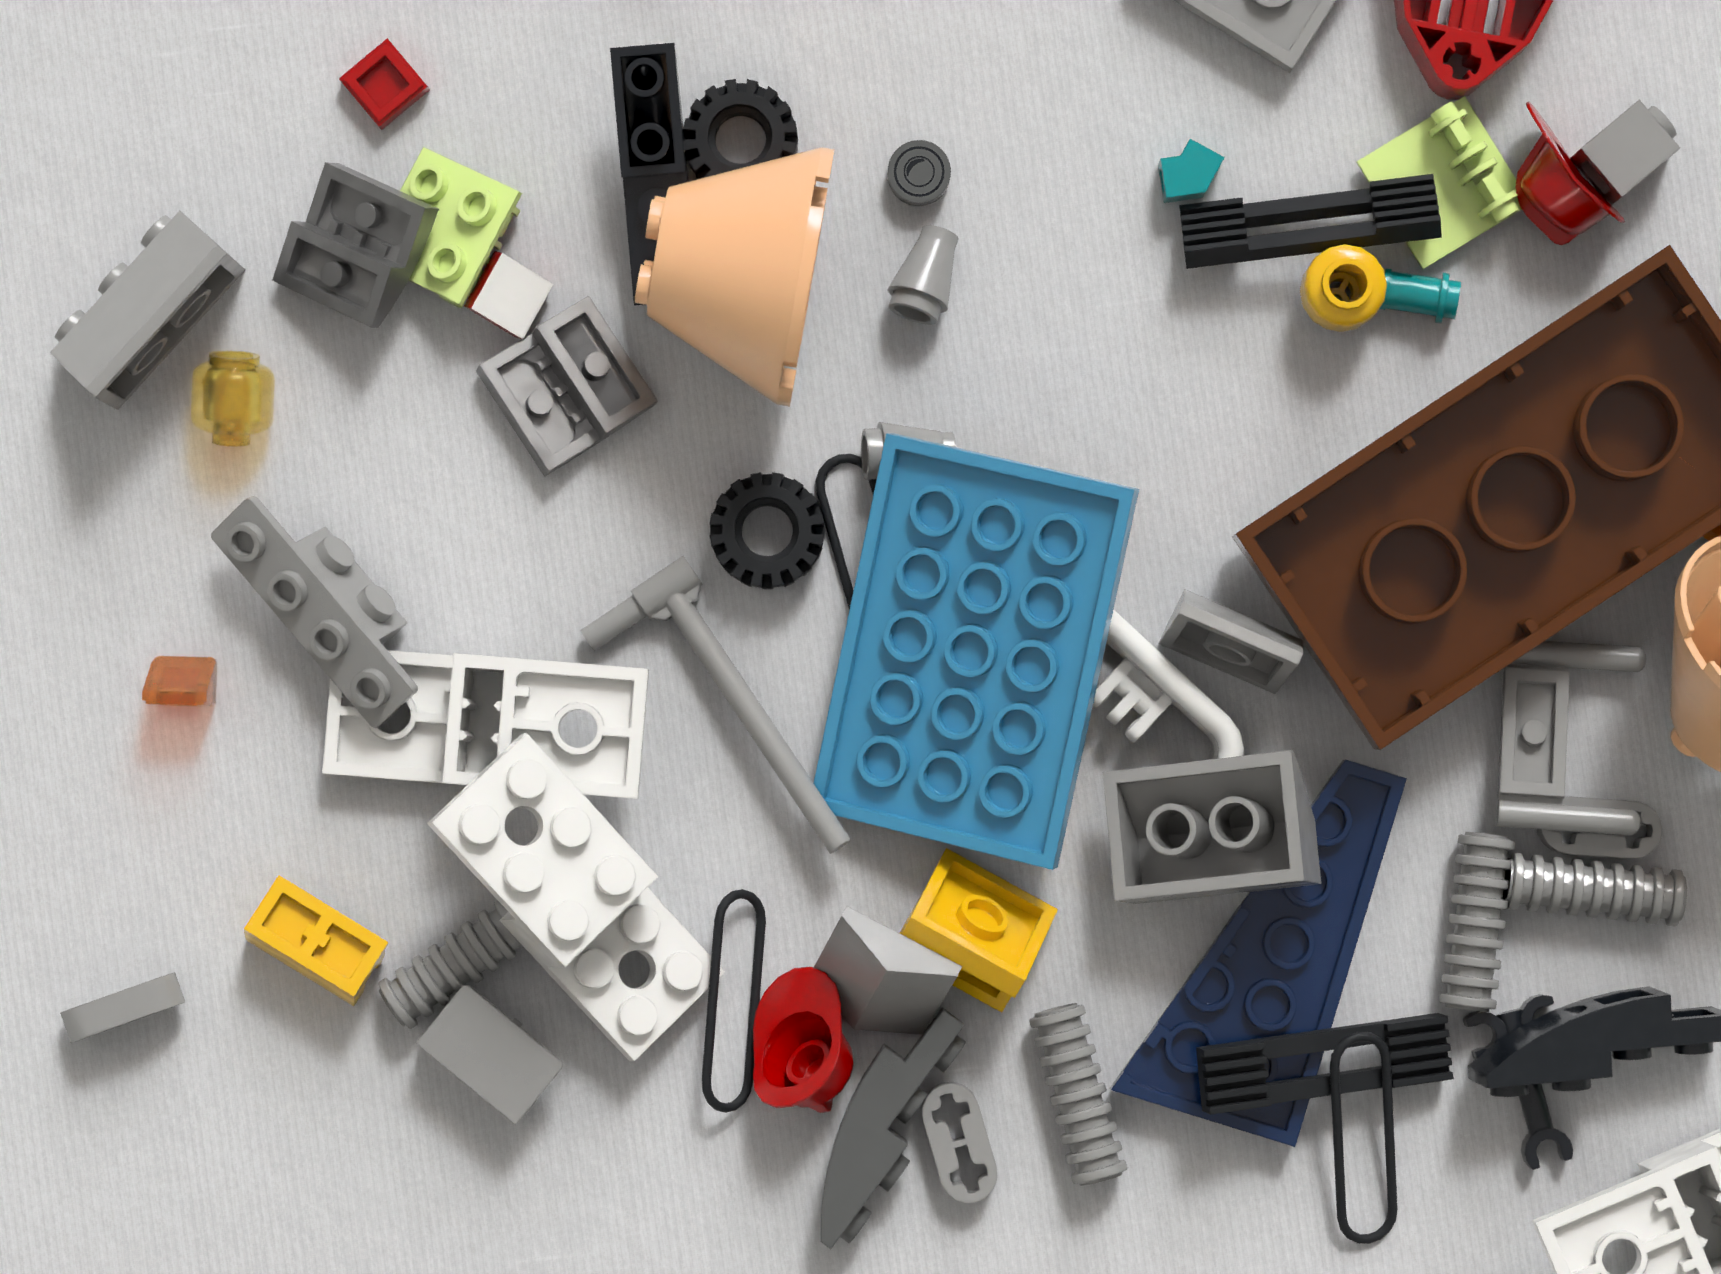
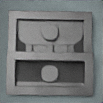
M325 162L306 222L291 221L272 281L371 328H379L412 275L428 240L439 209L340 163Z
M589 296L538 325L532 334L481 363L476 370V373L544 477L600 443L658 402Z

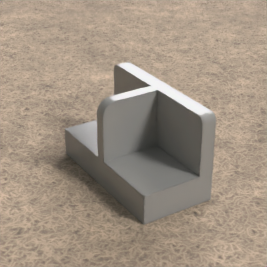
M464 985L459 989L416 1042L417 1045L515 1125L525 1116L537 1101V1098L563 1067V1063L558 1057L521 1028L522 1023L516 1018L511 1020L470 985Z

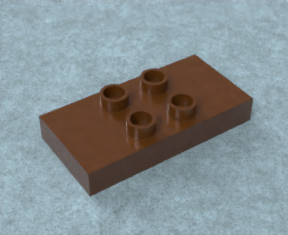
M1668 245L1232 536L1298 637L1303 640L1304 646L1373 749H1383L1721 524V319L1671 245Z

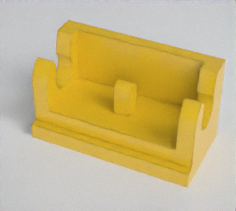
M278 875L244 928L245 939L352 1006H355L364 992L365 984L373 970L380 966L385 956V949L388 946L386 940Z

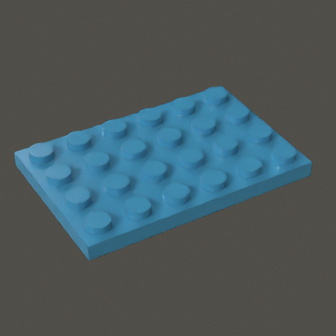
M886 433L814 778V785L835 816L1051 870L1058 867L1139 489L895 433Z

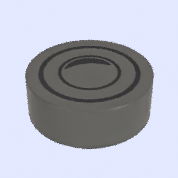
M925 140L907 142L901 145L890 158L887 171L889 186L893 194L906 204L912 206L932 204L944 195L949 186L951 177L949 159L945 152L932 142Z

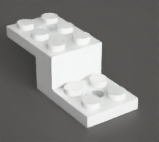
M388 650L418 686V691L406 702L411 713L408 725L402 731L393 734L386 733L379 727H371L330 679L323 774L468 785L521 734L528 733L582 794L639 799L649 669L458 653L441 655ZM574 710L587 711L594 717L597 723L596 737L590 744L581 748H574L566 744L560 733V725L563 718Z
M528 733L521 734L427 823L508 911L499 921L628 1061H635L709 988L711 956L648 888L658 876ZM517 807L529 810L537 820L536 836L526 845L515 844L508 838L505 832L506 817ZM631 951H637L644 955L650 968L648 979L638 988L626 986L620 979L618 971L621 959ZM721 967L719 978L725 973Z
M1721 1128L1637 1163L1641 1175L1532 1220L1554 1274H1610L1603 1265L1602 1256L1606 1246L1617 1239L1631 1241L1636 1249L1637 1258L1635 1265L1625 1274H1721Z

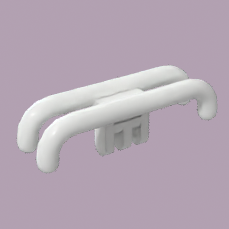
M1113 610L1106 643L1124 660L1096 689L1093 707L1097 708L1104 704L1114 690L1122 699L1105 718L1115 726L1133 708L1141 716L1129 725L1124 735L1132 743H1135L1172 703L1212 742L1214 749L1212 759L1243 756L1244 746L1241 733L1232 719L1119 613Z

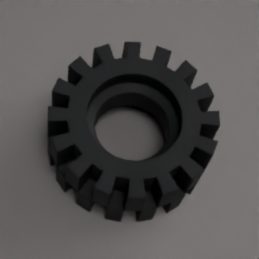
M736 79L726 80L725 85L717 89L715 85L705 90V96L700 101L698 99L694 101L690 107L691 113L689 118H685L683 127L685 153L690 169L694 171L697 179L790 156L798 151L796 121L793 119L789 105L778 97V92L769 86L767 89L760 87L758 81L747 79V83H736ZM737 116L749 117L757 121L763 128L766 135V143L761 154L753 161L742 164L733 163L719 153L716 147V135L721 125L730 118Z
M761 472L750 474V477L743 480L738 479L732 483L731 487L724 494L722 493L716 501L717 505L714 512L711 513L709 523L711 546L724 570L742 584L762 589L786 587L795 583L794 581L800 577L805 576L812 569L816 560L819 559L825 538L823 515L813 494L809 493L803 484L797 480L789 479L784 474L772 472V474H761ZM764 506H771L782 510L789 517L793 528L792 538L788 546L780 553L771 556H763L751 551L745 544L742 536V527L746 517L755 509Z

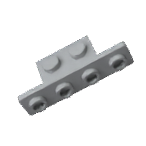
M251 496L245 499L211 533V538L371 727L377 728L385 723L418 691L416 683L382 645L394 637L407 624L406 620L396 610L392 597L383 588L375 585L355 562L354 555L347 544L333 536L326 527L295 542L256 496Z

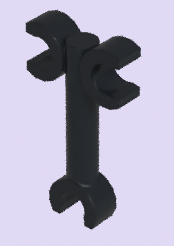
M1542 994L1534 995L1525 1000L1519 1009L1505 1011L1496 1016L1489 1012L1480 1011L1472 1012L1463 1018L1464 1026L1473 1027L1479 1024H1487L1493 1034L1492 1040L1487 1046L1471 1051L1473 1058H1478L1493 1044L1520 1026L1532 1021L1537 1009L1554 1004L1553 997ZM1542 1084L1529 1085V1094L1519 1096L1529 1132L1522 1141L1521 1154L1523 1161L1533 1170L1540 1168L1536 1150L1538 1145L1546 1139H1551L1556 1143L1560 1159L1564 1161L1572 1159L1573 1147L1571 1141L1565 1133L1553 1127Z

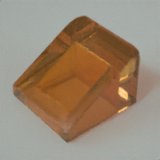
M186 656L155 657L151 662L142 690V700L150 705L212 707V704H216V659L212 657Z

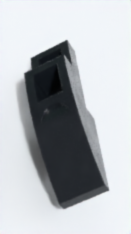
M675 43L610 48L634 306L643 305L635 303L641 264L644 265L645 260L654 261L657 240L645 238L651 201L655 199V196L666 198L667 190L670 186L689 182Z
M1650 986L1613 991L1582 999L1550 1011L1520 1026L1493 1044L1468 1065V1079L1485 1088H1490V1095L1497 1097L1529 1094V1085L1552 1083V1089L1556 1091L1587 1090L1591 1088V1079L1612 1077L1611 1051L1613 1058L1618 1060L1652 1057L1651 1048L1674 1046L1675 1053L1685 1055L1713 1052V1042H1721V1010L1712 1006L1671 1010V995Z

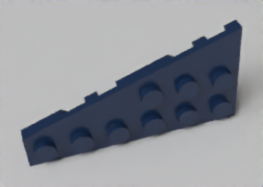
M1346 759L1342 760L1311 804L1316 825L1321 884L1248 892L1109 1088L1110 1090L1283 1144L1296 1146L1310 1098L1275 1103L1267 1107L1212 1115L1202 1111L1196 1047L1332 1027L1407 778ZM1324 1051L1267 1059L1265 1069L1268 1070L1269 1077L1266 1078V1082L1317 1075Z

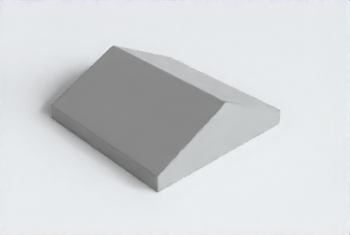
M1184 589L1158 643L1273 694H1276L1296 669L1303 655L1302 639Z
M846 906L813 968L827 973L836 984L841 1002V1015L853 1029L922 1035L956 980L962 966Z

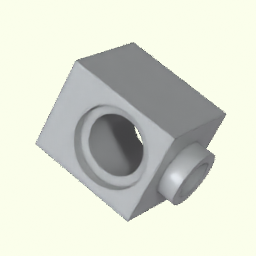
M1639 99L1581 147L1571 159L1597 191L1613 205L1676 153L1680 147L1673 140L1677 133L1666 115L1655 106L1647 109Z

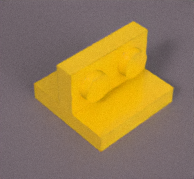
M946 848L899 933L961 965L962 968L952 986L1002 1013L1010 998L1016 997L1025 982L1058 909Z

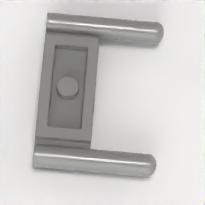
M1544 641L1504 668L1498 775V827L1634 835L1639 830L1640 816L1635 810L1563 805L1566 778L1569 668L1640 672L1646 665V654L1642 648Z

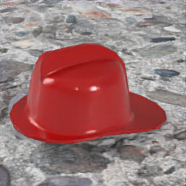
M1528 101L1526 106L1542 135L1517 172L1515 189L1518 194L1519 206L1525 215L1553 243L1558 245L1569 243L1609 215L1623 224L1625 222L1624 218L1582 176L1546 121Z
M813 967L794 968L779 976L766 989L755 1012L753 1026L754 1091L763 1103L775 1108L799 1106L811 1108L819 1113H826L831 1111L833 1098L843 1090L851 1077L854 1066L852 1048L842 1033L841 1002L836 984L827 973Z

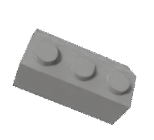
M180 210L172 219L168 216H163L156 221L143 236L141 244L145 249L129 266L125 263H120L110 271L98 287V291L102 296L86 314L82 310L73 313L55 334V339L59 343L50 353L90 394L117 410L246 270Z
M1293 750L1102 772L1114 901L1140 904L1321 884L1315 818Z

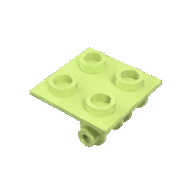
M1465 96L1454 103L1451 101L1430 114L1431 117L1356 162L1369 184L1370 181L1426 174L1434 175L1441 218L1442 238L1406 242L1422 270L1522 210L1519 206L1518 194L1515 189L1516 178Z
M423 147L400 191L439 210L423 252L409 281L440 295L439 297L462 309L466 299L469 298L483 273V266H487L492 249H501L503 244L498 241V238H502L513 216L518 217L520 210L516 205L522 193Z

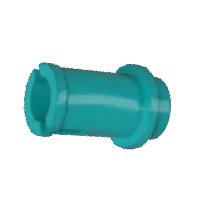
M1386 268L1387 289L1385 301L1380 309L1435 316V323L1441 324L1443 318L1455 319L1461 282L1449 280L1450 273L1443 272L1441 279L1396 272Z

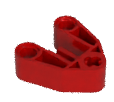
M1394 0L1397 30L1429 88L1437 96L1447 100H1459L1464 96H1469L1523 52L1532 41L1553 0H1499L1493 34L1483 33L1490 0H1451L1446 25L1437 24L1441 0ZM1453 54L1461 55L1462 66L1471 69L1466 72L1461 80L1452 77V66L1443 64V62L1447 63Z

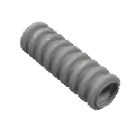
M1465 832V835H1458V843L1464 844L1463 854H1457L1455 863L1461 864L1460 874H1454L1453 883L1459 884L1458 894L1451 895V903L1457 904L1456 914H1449L1448 921L1454 924V933L1447 934L1446 942L1452 944L1451 954L1444 955V962L1450 964L1449 974H1442V983L1448 984L1447 994L1441 993L1439 1002L1444 1003L1445 1007L1489 1012L1490 1009H1496L1497 1001L1491 999L1492 989L1496 990L1499 987V981L1493 979L1494 969H1501V961L1495 959L1496 949H1503L1504 941L1498 940L1499 929L1504 930L1506 926V921L1500 920L1501 909H1508V901L1502 900L1503 889L1509 890L1510 881L1504 879L1505 870H1511L1512 862L1507 860L1508 850H1514L1515 841L1509 840L1507 836Z
M1512 853L1511 858H1508V860L1512 861L1511 870H1505L1504 880H1509L1510 886L1509 890L1503 889V899L1508 901V909L1517 910L1520 904H1526L1527 911L1537 912L1540 906H1546L1547 913L1557 914L1560 908H1565L1567 915L1577 916L1580 910H1584L1587 917L1597 918L1600 912H1604L1606 918L1610 920H1617L1619 915L1623 914L1629 922H1637L1639 917L1642 916L1645 917L1646 923L1657 924L1661 918L1665 919L1668 926H1677L1685 912L1687 882L1682 870L1672 869L1669 875H1664L1662 868L1652 867L1649 873H1644L1643 867L1638 865H1632L1629 871H1625L1623 865L1619 863H1612L1610 868L1606 869L1600 861H1592L1590 867L1584 866L1583 861L1580 859H1572L1570 865L1564 864L1561 857H1552L1550 863L1544 862L1542 855H1532L1530 861L1524 860L1522 853Z
M498 900L494 902L496 908L494 911L488 913L486 910H482L478 913V922L472 924L466 921L461 925L462 933L457 936L454 933H449L445 936L446 944L441 947L433 944L428 948L430 955L423 959L420 955H417L412 959L413 967L408 970L400 967L395 971L397 978L392 981L384 978L378 983L380 987L379 993L383 1001L402 1026H407L409 1029L414 1028L418 1025L416 1019L421 1014L426 1018L434 1014L433 1006L437 1003H440L442 1006L447 1005L450 1002L449 995L454 991L458 992L470 980H473L475 983L484 979L482 972L488 968L495 972L500 968L498 961L506 957L508 960H512L517 956L515 949L522 946V944L499 921L508 911Z
M1071 1003L1035 1013V1017L1030 1018L1029 1022L1031 1028H1038L1040 1036L1036 1037L1034 1041L1036 1047H1043L1045 1056L1039 1058L1042 1067L1048 1066L1050 1075L1045 1077V1082L1047 1086L1054 1087L1055 1094L1050 1096V1100L1053 1106H1059L1060 1114L1055 1116L1057 1125H1064L1066 1133L1062 1134L1060 1138L1063 1145L1069 1144L1071 1152L1065 1156L1067 1163L1074 1164L1076 1172L1071 1174L1072 1182L1084 1186L1121 1176L1122 1172L1128 1168L1126 1161L1119 1160L1117 1152L1122 1150V1145L1120 1141L1113 1140L1112 1133L1117 1130L1114 1121H1108L1107 1113L1112 1111L1110 1102H1103L1101 1094L1107 1091L1105 1083H1098L1096 1074L1101 1072V1067L1099 1063L1092 1062L1091 1055L1096 1053V1048L1094 1044L1087 1043L1086 1035L1091 1033L1090 1026L1088 1024L1083 1025L1080 1016L1086 1013L1084 1005Z

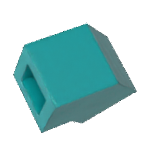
M1189 139L1180 156L1161 158L1158 163L1163 203L1203 198L1225 157Z

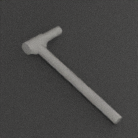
M684 556L632 589L631 593L633 595L580 630L591 648L596 651L646 616L650 620L657 619L662 621L672 618L828 852L831 854L851 841V838L693 605L699 598L700 588L703 584Z

